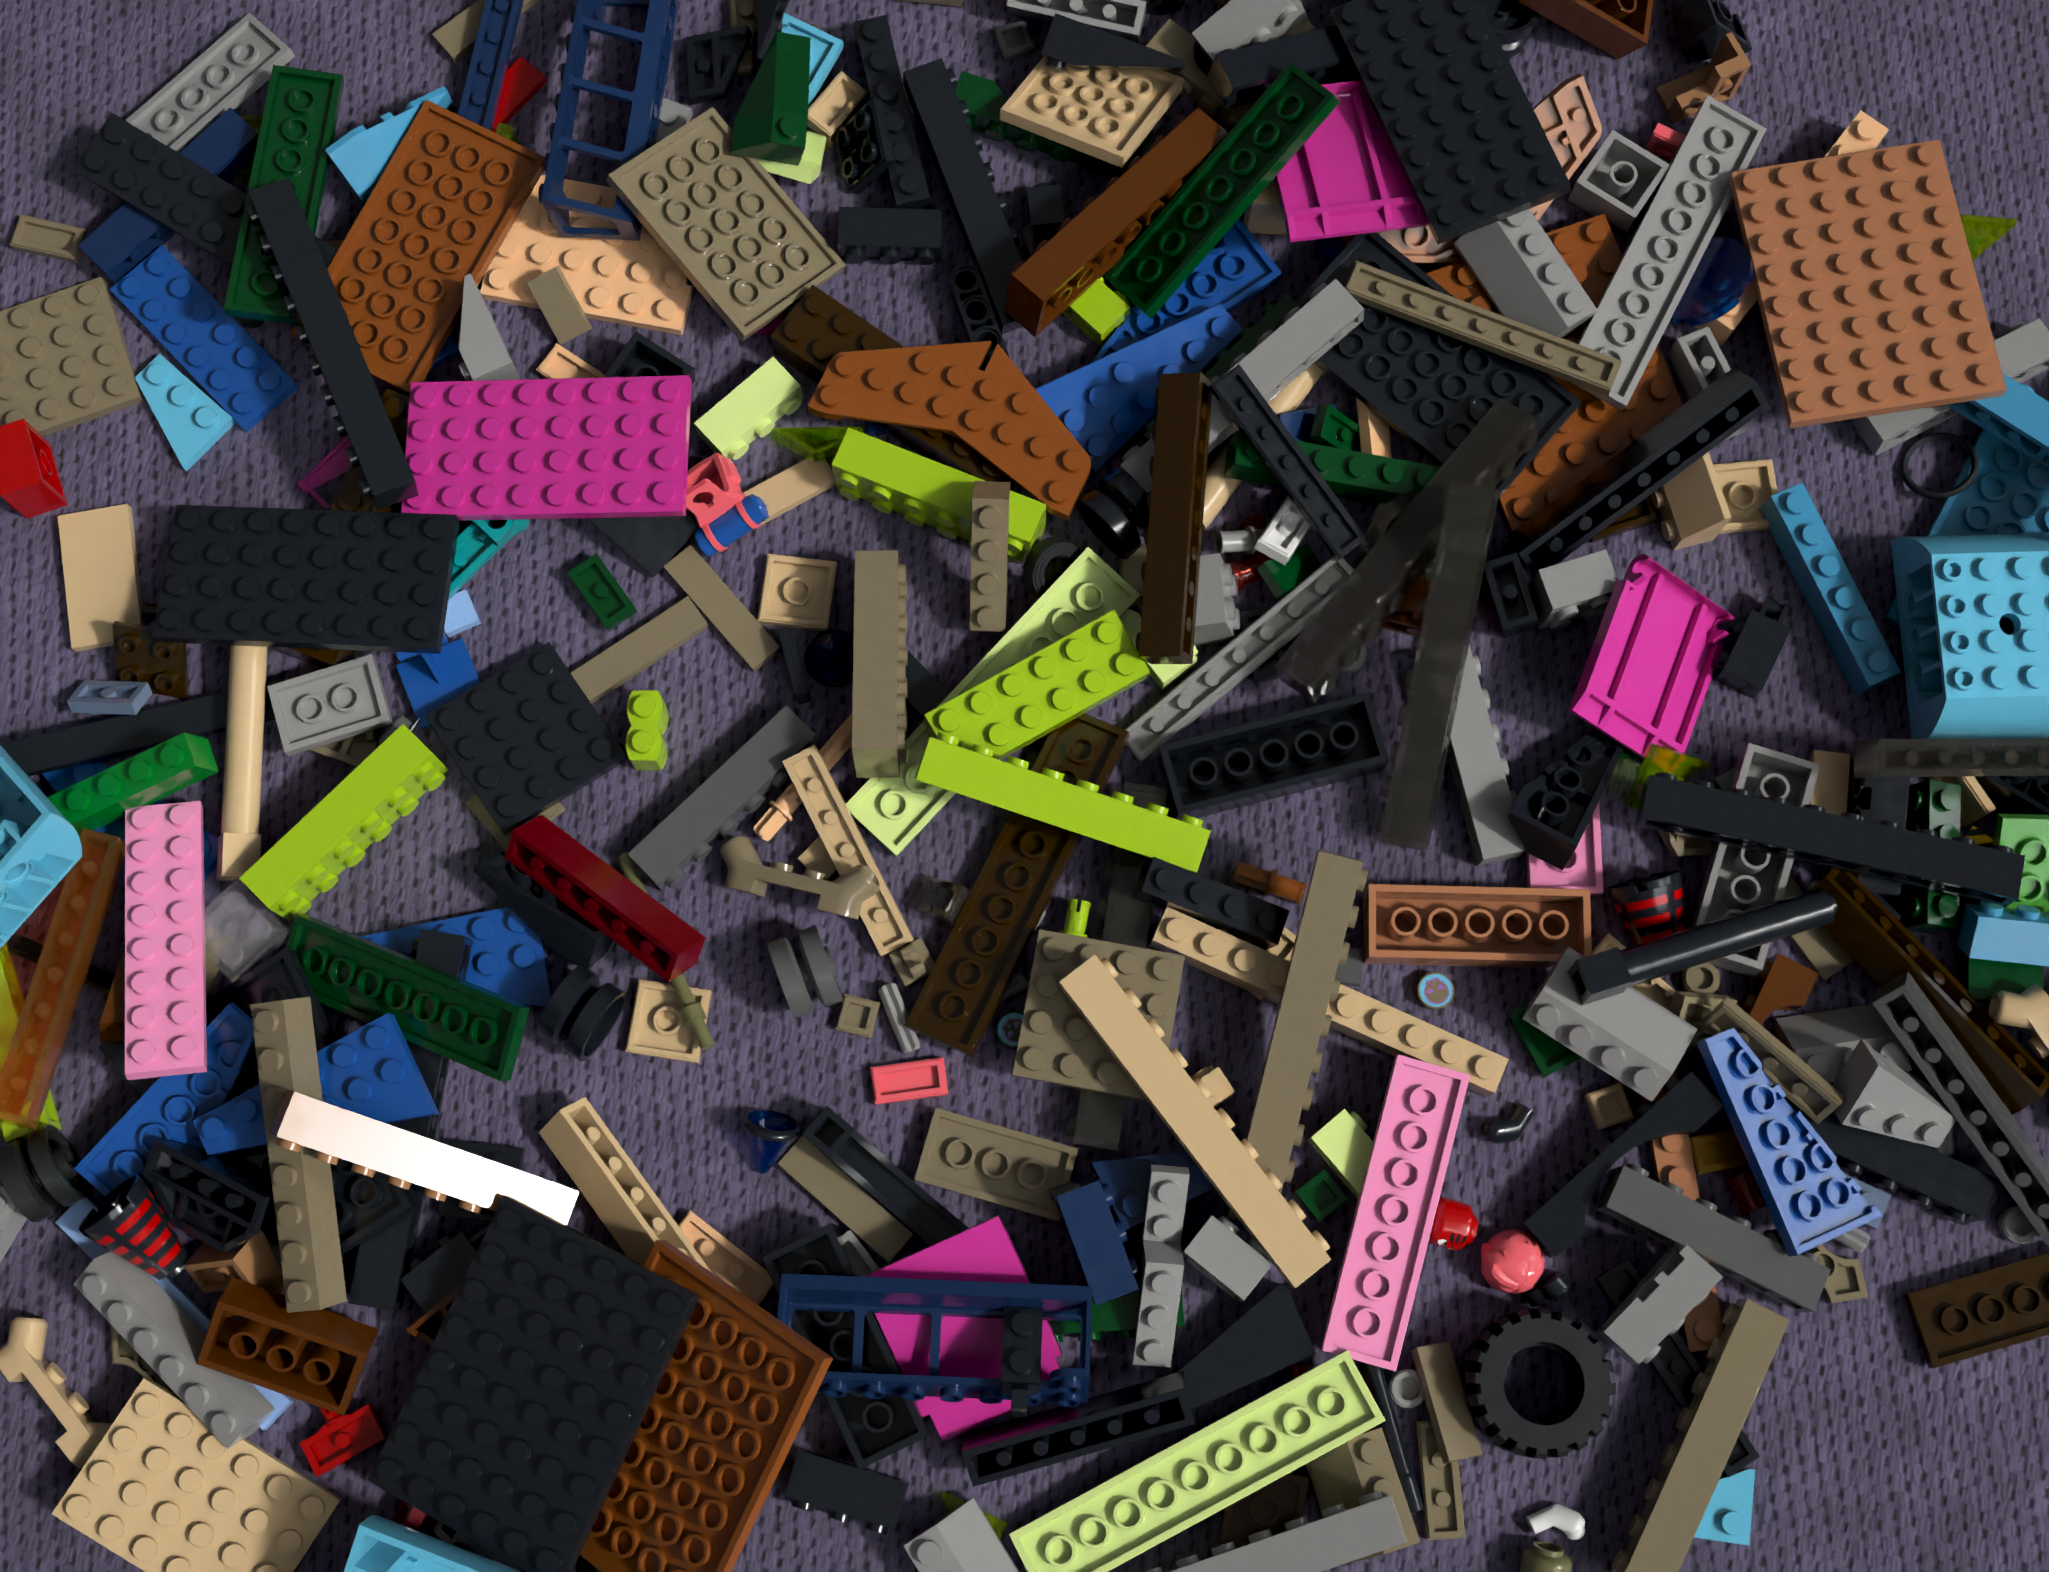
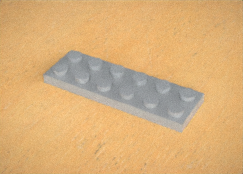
M248 13L125 121L180 153L192 138L198 137L211 125L216 116L223 114L230 107L235 110L271 78L273 65L285 66L295 55L283 41L252 14Z

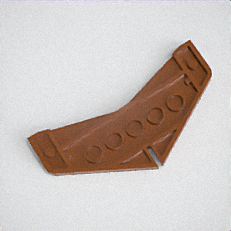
M991 341L840 352L829 362L808 404V411L825 419L843 421L844 418L938 430L961 439L1035 497L1037 501L1046 504V510L1049 513L1067 521L1090 474L1091 459L1087 452L999 344H997L985 371L980 370L991 348Z

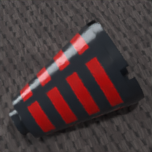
M1680 870L1650 874L1651 877L1642 879L1637 877L1608 887V895L1635 945L1684 930L1682 877Z
M139 1175L126 1179L100 1200L103 1205L99 1210L96 1211L92 1208L79 1226V1231L84 1236L158 1280L166 1276L172 1279L185 1268L183 1266L186 1263L184 1259L188 1252L147 1184Z

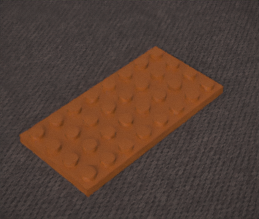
M425 100L327 268L371 376L410 395L411 382L424 381L462 314L464 276L471 273L478 287L542 175L545 158L428 100ZM294 325L290 334L293 338L300 341L295 328L296 325Z

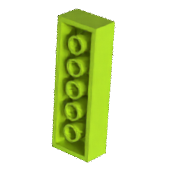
M848 427L832 463L836 488L839 489V493L842 496L854 501L862 498L872 502L871 505L881 512H898L904 515L905 520L914 525L923 526L926 523L936 527V531L945 537L955 539L956 536L969 540L971 545L974 481L985 480ZM1010 490L1008 561L1021 564L1022 561L1025 562L1028 553L1034 545L1040 542L1046 529V504Z
M1112 610L924 714L923 722L932 738L936 739L938 732L958 738L957 746L972 750L973 744L994 750L992 758L1002 760L1145 680L1150 671L1144 660L1139 657L1136 646L1115 610Z
M402 724L239 879L268 909L290 922L295 917V914H305L312 906L311 901L320 892L325 893L332 889L339 880L337 876L347 866L353 867L358 864L365 856L364 850L374 841L379 842L391 832V825L401 815L405 817L414 811L419 804L418 799L427 790L433 791L438 788L445 779L444 774L449 769Z

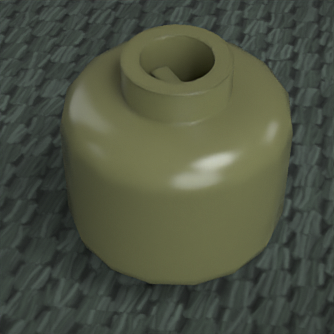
M1535 1541L1533 1546L1523 1550L1519 1572H1571L1572 1561L1564 1553L1562 1546L1548 1541Z

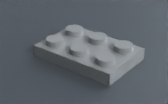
M372 654L267 686L284 753L288 756L393 723L376 658Z

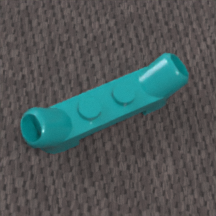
M529 519L472 520V523L457 538L449 599L510 539L524 532L529 525Z

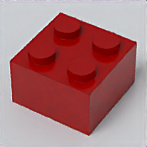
M23 418L0 426V498L5 499L12 510L19 511L28 519L67 506L68 504L50 443Z

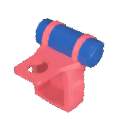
M717 452L697 463L687 473L686 511L691 515L693 514L699 526L694 532L698 548L709 557L717 552L726 550L730 544L751 530L757 529L763 521L769 518L764 501L754 494L745 496L739 485L741 478L736 466L729 458Z

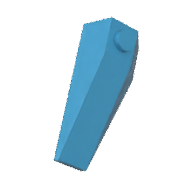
M444 86L409 102L405 111L393 116L391 112L380 116L381 123L369 129H366L363 125L352 129L325 149L341 180L363 206L425 100L449 111L453 110L455 106Z

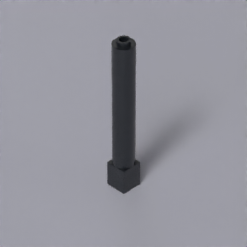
M1816 888L1622 950L1616 947L1577 959L1567 972L1581 1005H1586L1623 993L1628 987L1830 924L1834 921V916L1837 913V904L1832 894L1827 893L1822 888Z

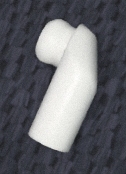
M1553 1504L1526 1516L1527 1523L1534 1535L1554 1526L1564 1531L1569 1539L1578 1540L1584 1536L1586 1531L1584 1527L1585 1520L1580 1513L1560 1504Z

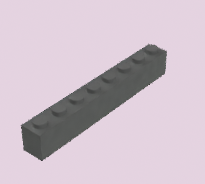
M1907 971L1876 989L1872 1004L2049 1247V1165L1910 973Z

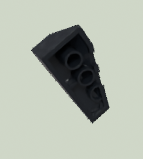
M1057 13L1054 15L1041 53L1042 57L1048 59L1046 65L1061 71H1066L1067 66L1074 69L1182 71L1185 60Z
M1592 729L1571 746L1554 764L1551 763L1537 778L1529 781L1522 787L1507 817L1529 854L1560 870L1564 869L1577 848L1625 748L1623 745L1609 736Z

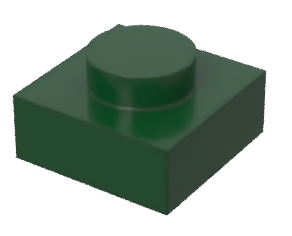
M1325 1169L1294 1193L1317 1223L1348 1200Z

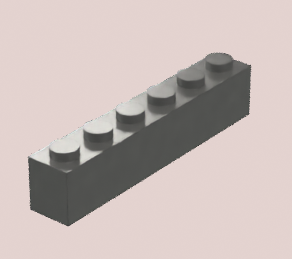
M786 705L628 853V856L661 891L667 886L669 888L675 887L685 877L686 873L684 870L693 861L700 863L711 853L713 848L710 845L720 836L726 838L734 832L739 825L737 820L745 812L753 813L765 801L764 795L773 786L778 789L787 782L790 776L782 761L813 745L817 746L819 744L817 735Z
M1628 1164L1627 1167L1620 1166L1612 1170L1596 1210L1671 1248L1688 1245L1715 1270L1800 1313L1813 1312L1831 1271V1269L1819 1264L1821 1259L1818 1256L1806 1251L1789 1257L1780 1237L1771 1233L1761 1235L1751 1230L1752 1224L1745 1219L1730 1215L1728 1218L1716 1212L1718 1207L1713 1203L1700 1198H1696L1694 1201L1682 1195L1683 1189L1667 1181H1662L1660 1184L1648 1178L1649 1172L1637 1165Z

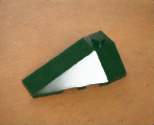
M776 32L734 119L731 155L799 166L806 144L811 37Z

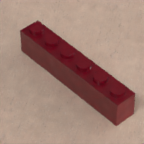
M540 815L512 831L504 858L667 982H670L696 965L706 937L546 817Z

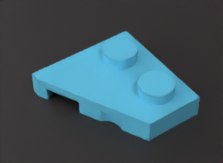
M1745 1468L1730 1477L1719 1479L1694 1538L1749 1546L1755 1480L1754 1469Z

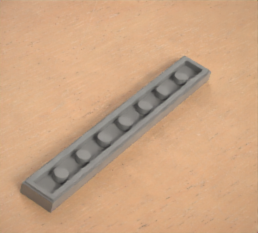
M1332 556L1124 729L1129 731L1130 735L1126 746L1141 763H1144L1158 751L1159 745L1168 743L1361 582V577L1344 558L1336 561Z

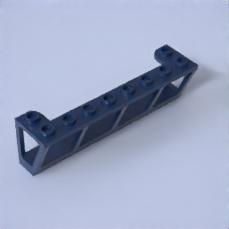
M577 0V4L572 5L571 20L573 26L571 34L568 33L566 36L567 59L566 63H562L560 70L561 93H557L555 97L557 115L555 123H551L549 131L551 148L550 153H546L544 158L546 176L544 184H540L538 192L539 202L546 209L549 222L553 223L559 237L640 241L642 223L618 195H616L615 207L608 209L567 198L563 191V183L569 150L624 165L656 144L679 6L677 0ZM606 7H648L644 32L640 33L604 23ZM590 31L642 45L634 91L629 92L582 79ZM580 90L632 104L624 151L619 152L571 139ZM569 211L612 221L618 229L568 227Z
M785 1273L781 1275L777 1319L791 1329L793 1313L796 1310L852 1312L855 1315L852 1372L827 1371L817 1391L823 1392L826 1396L839 1398L846 1396L847 1393H857L869 1399H882L885 1395H901L903 1399L910 1401H919L924 1399V1396L940 1397L945 1402H960L963 1398H975L986 1404H998L1002 1400H1011V1394H1002L1001 1379L939 1376L941 1321L945 1316L1004 1319V1307L1040 1308L1043 1309V1320L1079 1322L1081 1325L1079 1368H1060L1051 1371L1050 1381L1040 1380L1038 1394L1028 1395L1027 1406L1039 1405L1041 1401L1057 1402L1062 1407H1077L1080 1403H1088L1092 1286ZM868 1313L930 1316L929 1376L862 1373L865 1315Z

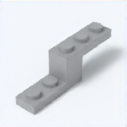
M1150 1165L1138 1259L1141 1277H1139L1140 1297L1132 1351L1133 1365L1171 1368L1184 1272L1181 1236L1190 1177L1188 1167Z

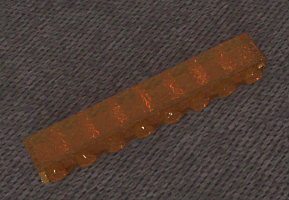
M83 828L80 834L82 857L67 873L0 1076V1123L34 1131L37 1129L125 858V844L120 837Z

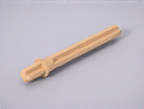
M852 713L819 750L829 771L852 746ZM793 782L775 802L772 800L769 802L771 807L753 826L755 834L766 842L773 838L787 820L789 822L793 820L792 814L803 803Z

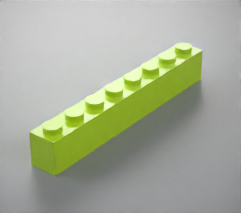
M938 732L936 739L928 736L914 779L1150 858L1156 857L1197 873L1211 833L1210 830L1201 828L1203 820L1186 814H1182L1181 820H1177L1167 816L1168 808L1148 802L1146 809L1132 805L1134 800L1132 796L1113 790L1112 796L1109 797L1097 793L1099 785L1078 779L1077 785H1073L1063 781L1065 775L1063 773L1044 767L1042 774L1028 770L1030 762L1008 756L1007 762L992 758L994 750L973 744L972 750L957 746L958 738Z

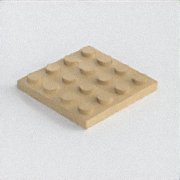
M1043 57L1000 109V120L1123 168L1183 90L1184 78L1164 70L1074 69L1067 66L1066 71H1061L1046 65L1048 59Z

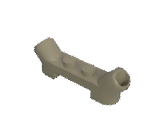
M733 837L726 841L720 850V855L728 868L724 887L764 897L767 885L770 883L820 896L817 906L818 910L858 920L862 902L879 891L880 884L877 877L865 865H857L832 882L825 881L827 874L810 869H805L804 875L792 873L794 866L772 861L771 867L764 866L748 837Z

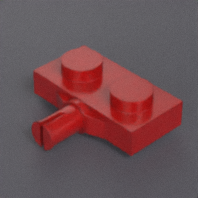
M368 1404L347 1415H340L319 1407L326 1424L316 1434L300 1442V1446L315 1477H321L385 1441L388 1436L372 1404Z

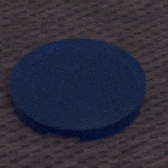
M1726 237L1711 238L1669 323H1689L1690 326L1705 324L1728 313L1739 303L1738 298L1743 294L1748 284L1754 280L1755 276L1752 258L1743 244Z

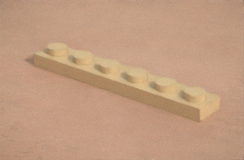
M813 745L783 760L782 762L839 875H843L857 865H865L874 872L879 881L878 893L862 902L859 915L880 956L915 940L817 746Z

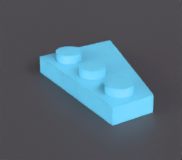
M784 13L781 32L811 37L809 108L844 49V43L842 40Z
M160 353L135 377L178 460L186 471L236 423L228 413Z

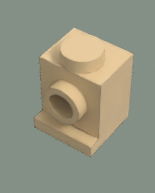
M1211 1065L1191 1076L1193 1081L1198 1077L1212 1094L1208 1101L1214 1108L1232 1097L1236 1092L1219 1067L1214 1069Z

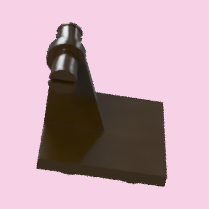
M145 603L142 608V616L155 619L158 605ZM155 620L149 626L115 621L113 623L116 681L148 682L153 694L186 699L188 697L186 643L157 642L152 637Z

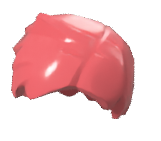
M1517 1228L1502 1230L1492 1236L1487 1243L1482 1244L1480 1269L1486 1282L1494 1290L1519 1294L1529 1291L1537 1285L1544 1271L1545 1258L1539 1242L1531 1233Z

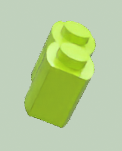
M633 690L627 703V715L632 725L626 737L627 755L636 770H662L667 760V744L663 737L669 719L667 706L658 690Z

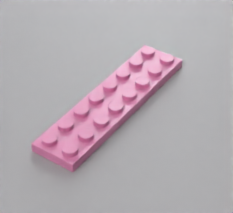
M201 801L139 806L125 811V1076L127 1080L207 1072L203 806Z
M1399 1054L1395 1055L1320 1350L1340 1355L1348 1350L1351 1358L1392 1371L1397 1370L1470 1078L1469 1074Z

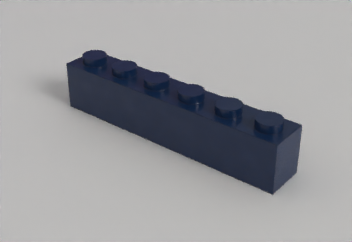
M230 107L223 114L216 116L211 125L198 137L192 138L180 154L230 184L253 163L259 134ZM124 203L122 206L115 208L109 218L97 229L90 231L78 247L116 284L176 233Z

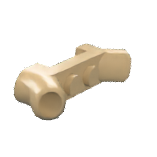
M2036 983L2020 994L2003 990L1996 992L1991 997L1989 1004V1015L1992 1020L1998 1024L2025 1028L2031 1036V1039L2028 1040L2031 1049L2040 1059L2046 1058L2049 1063V995Z
M16 1317L10 1322L7 1343L0 1348V1371L9 1382H24L28 1379L67 1430L66 1433L55 1441L66 1457L82 1470L113 1423L94 1422L86 1412L89 1409L86 1400L79 1393H72L64 1383L67 1377L63 1370L53 1362L49 1364L45 1359L44 1349L48 1323L44 1319Z

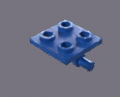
M443 632L442 645L445 643L446 645L441 646L440 654L395 652L400 662L420 654V656L400 663L396 667L422 730L431 727L425 715L481 683L463 638L447 644L448 640Z

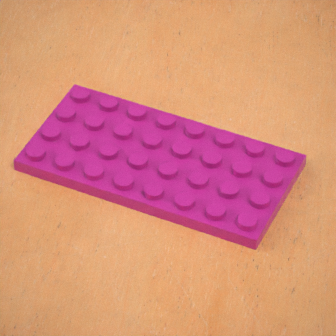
M689 375L411 382L405 458L415 479L419 496L402 501L401 513L457 515L460 521L686 516L692 380Z

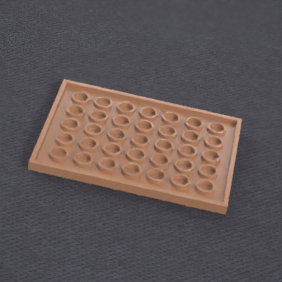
M1940 139L1731 172L1729 182L1788 428L1994 398L2005 394L2007 391Z

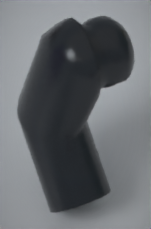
M1519 1103L1508 1120L1495 1121L1492 1118L1486 1119L1481 1125V1134L1494 1144L1516 1141L1535 1113Z

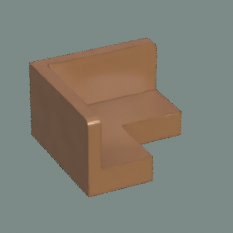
M1729 32L1724 34L1708 65L1657 87L1656 94L1673 123H1677L1696 114L1707 95L1719 102L1733 98L1751 63L1734 34Z
M261 1229L257 1235L228 1253H224L203 1242L183 1265L203 1293L225 1291L231 1279L236 1278L285 1296L283 1273Z

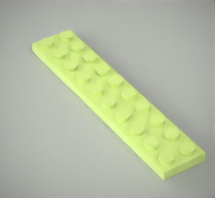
M1087 547L938 707L1112 610H1115L1120 618L1136 602L1140 594ZM924 722L905 741L907 742V764H900V777L870 778L846 803L851 815L896 857L956 794L955 792L914 779L928 736L932 737Z
M1347 1350L1010 1533L1009 1536L1027 1572H1108L1386 1420Z

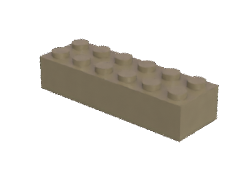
M898 550L855 551L852 754L856 778L900 777V764H907V742H905L907 709L905 698L908 696L906 666H908V647L906 644V634H908V613L906 612L908 580L906 564L899 563Z

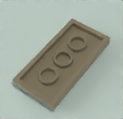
M935 1108L914 1180L1058 1222L1060 1214L1055 1200H1051L1048 1189L1070 1181L1078 1148Z

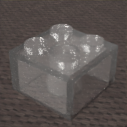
M238 878L205 908V955L231 982L236 981L288 945L291 929L275 912L268 909Z

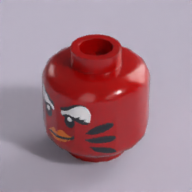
M1440 1196L1429 1243L1454 1251L1462 1249L1466 1244H1471L1478 1229L1477 1216H1474L1471 1206Z

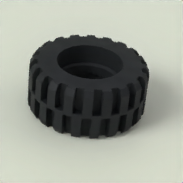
M1538 1308L1507 1313L1480 1330L1481 1335L1477 1340H1472L1467 1349L1470 1351L1468 1359L1463 1360L1461 1372H1465V1383H1462L1464 1395L1467 1397L1471 1417H1474L1477 1421L1479 1431L1494 1441L1493 1444L1503 1450H1508L1524 1457L1538 1459L1560 1458L1568 1456L1569 1452L1573 1450H1581L1589 1445L1588 1439L1592 1436L1597 1437L1604 1428L1601 1425L1604 1417H1610L1613 1406L1609 1405L1610 1395H1616V1383H1611L1609 1372H1614L1611 1360H1606L1603 1355V1351L1606 1348L1600 1339H1594L1590 1335L1591 1329L1584 1323L1575 1322L1572 1320V1316L1563 1312H1553L1550 1309ZM1531 1346L1545 1347L1556 1352L1565 1362L1571 1378V1392L1566 1406L1558 1415L1546 1420H1531L1523 1417L1510 1406L1504 1392L1503 1378L1508 1361L1518 1351Z

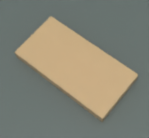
M128 504L57 516L71 649L75 652L113 646V623L115 621L145 626L144 617L142 616L143 605L132 508Z

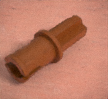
M1242 861L1238 862L1233 874V881L1262 891L1266 897L1268 894L1296 902V904H1300L1307 884L1277 874L1274 868L1272 871H1268Z

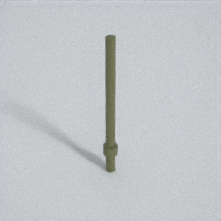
M629 852L617 856L616 859L624 877L647 893L633 860L628 856ZM682 973L671 980V984L682 1006L680 1013L685 1025L691 1027L701 1051H704L715 1044L705 1024L706 1014L701 1003H696Z

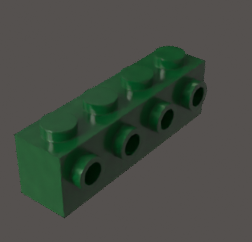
M1927 780L1910 785L1906 830L1928 829L1937 832V837L1951 840L1953 837H1960L1961 785L1935 780ZM1904 884V888L1900 892V917H1902L1900 923L1908 931L1926 934L1959 929V896Z

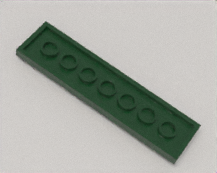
M1290 62L1108 272L1105 278L1152 319L1340 101L1334 94Z
M273 65L248 191L290 178L315 238L329 165V157L325 149L333 144L344 79L341 74ZM247 191L224 305L225 314L227 316L298 325L299 318L297 314L290 316L283 299V295L288 294L285 284L278 286L270 266L276 264L273 255L265 256L258 236L264 234L260 225L254 227L249 217L246 206L252 205Z
M295 914L287 948L294 949L320 1003L366 1023H370L386 1013L394 1014L405 1040L499 1081L511 1080L530 1007L307 914Z

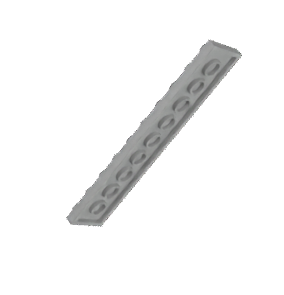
M1709 95L1702 101L1670 163L1671 166L1660 182L1596 306L1597 312L1589 320L1577 343L1622 361L1609 395L1606 396L1577 384L1574 385L1620 411L1627 406L1733 197L1729 182L1730 174L1734 171L1747 169L1767 130L1765 127Z

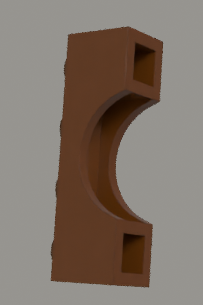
M1777 953L1768 958V960H1765L1763 970L1753 977L1758 980L1753 993L1748 991L1739 1007L1762 1026L1764 1020L1773 1011H1794L1803 1007L1819 973ZM1712 1080L1709 1088L1717 1092Z

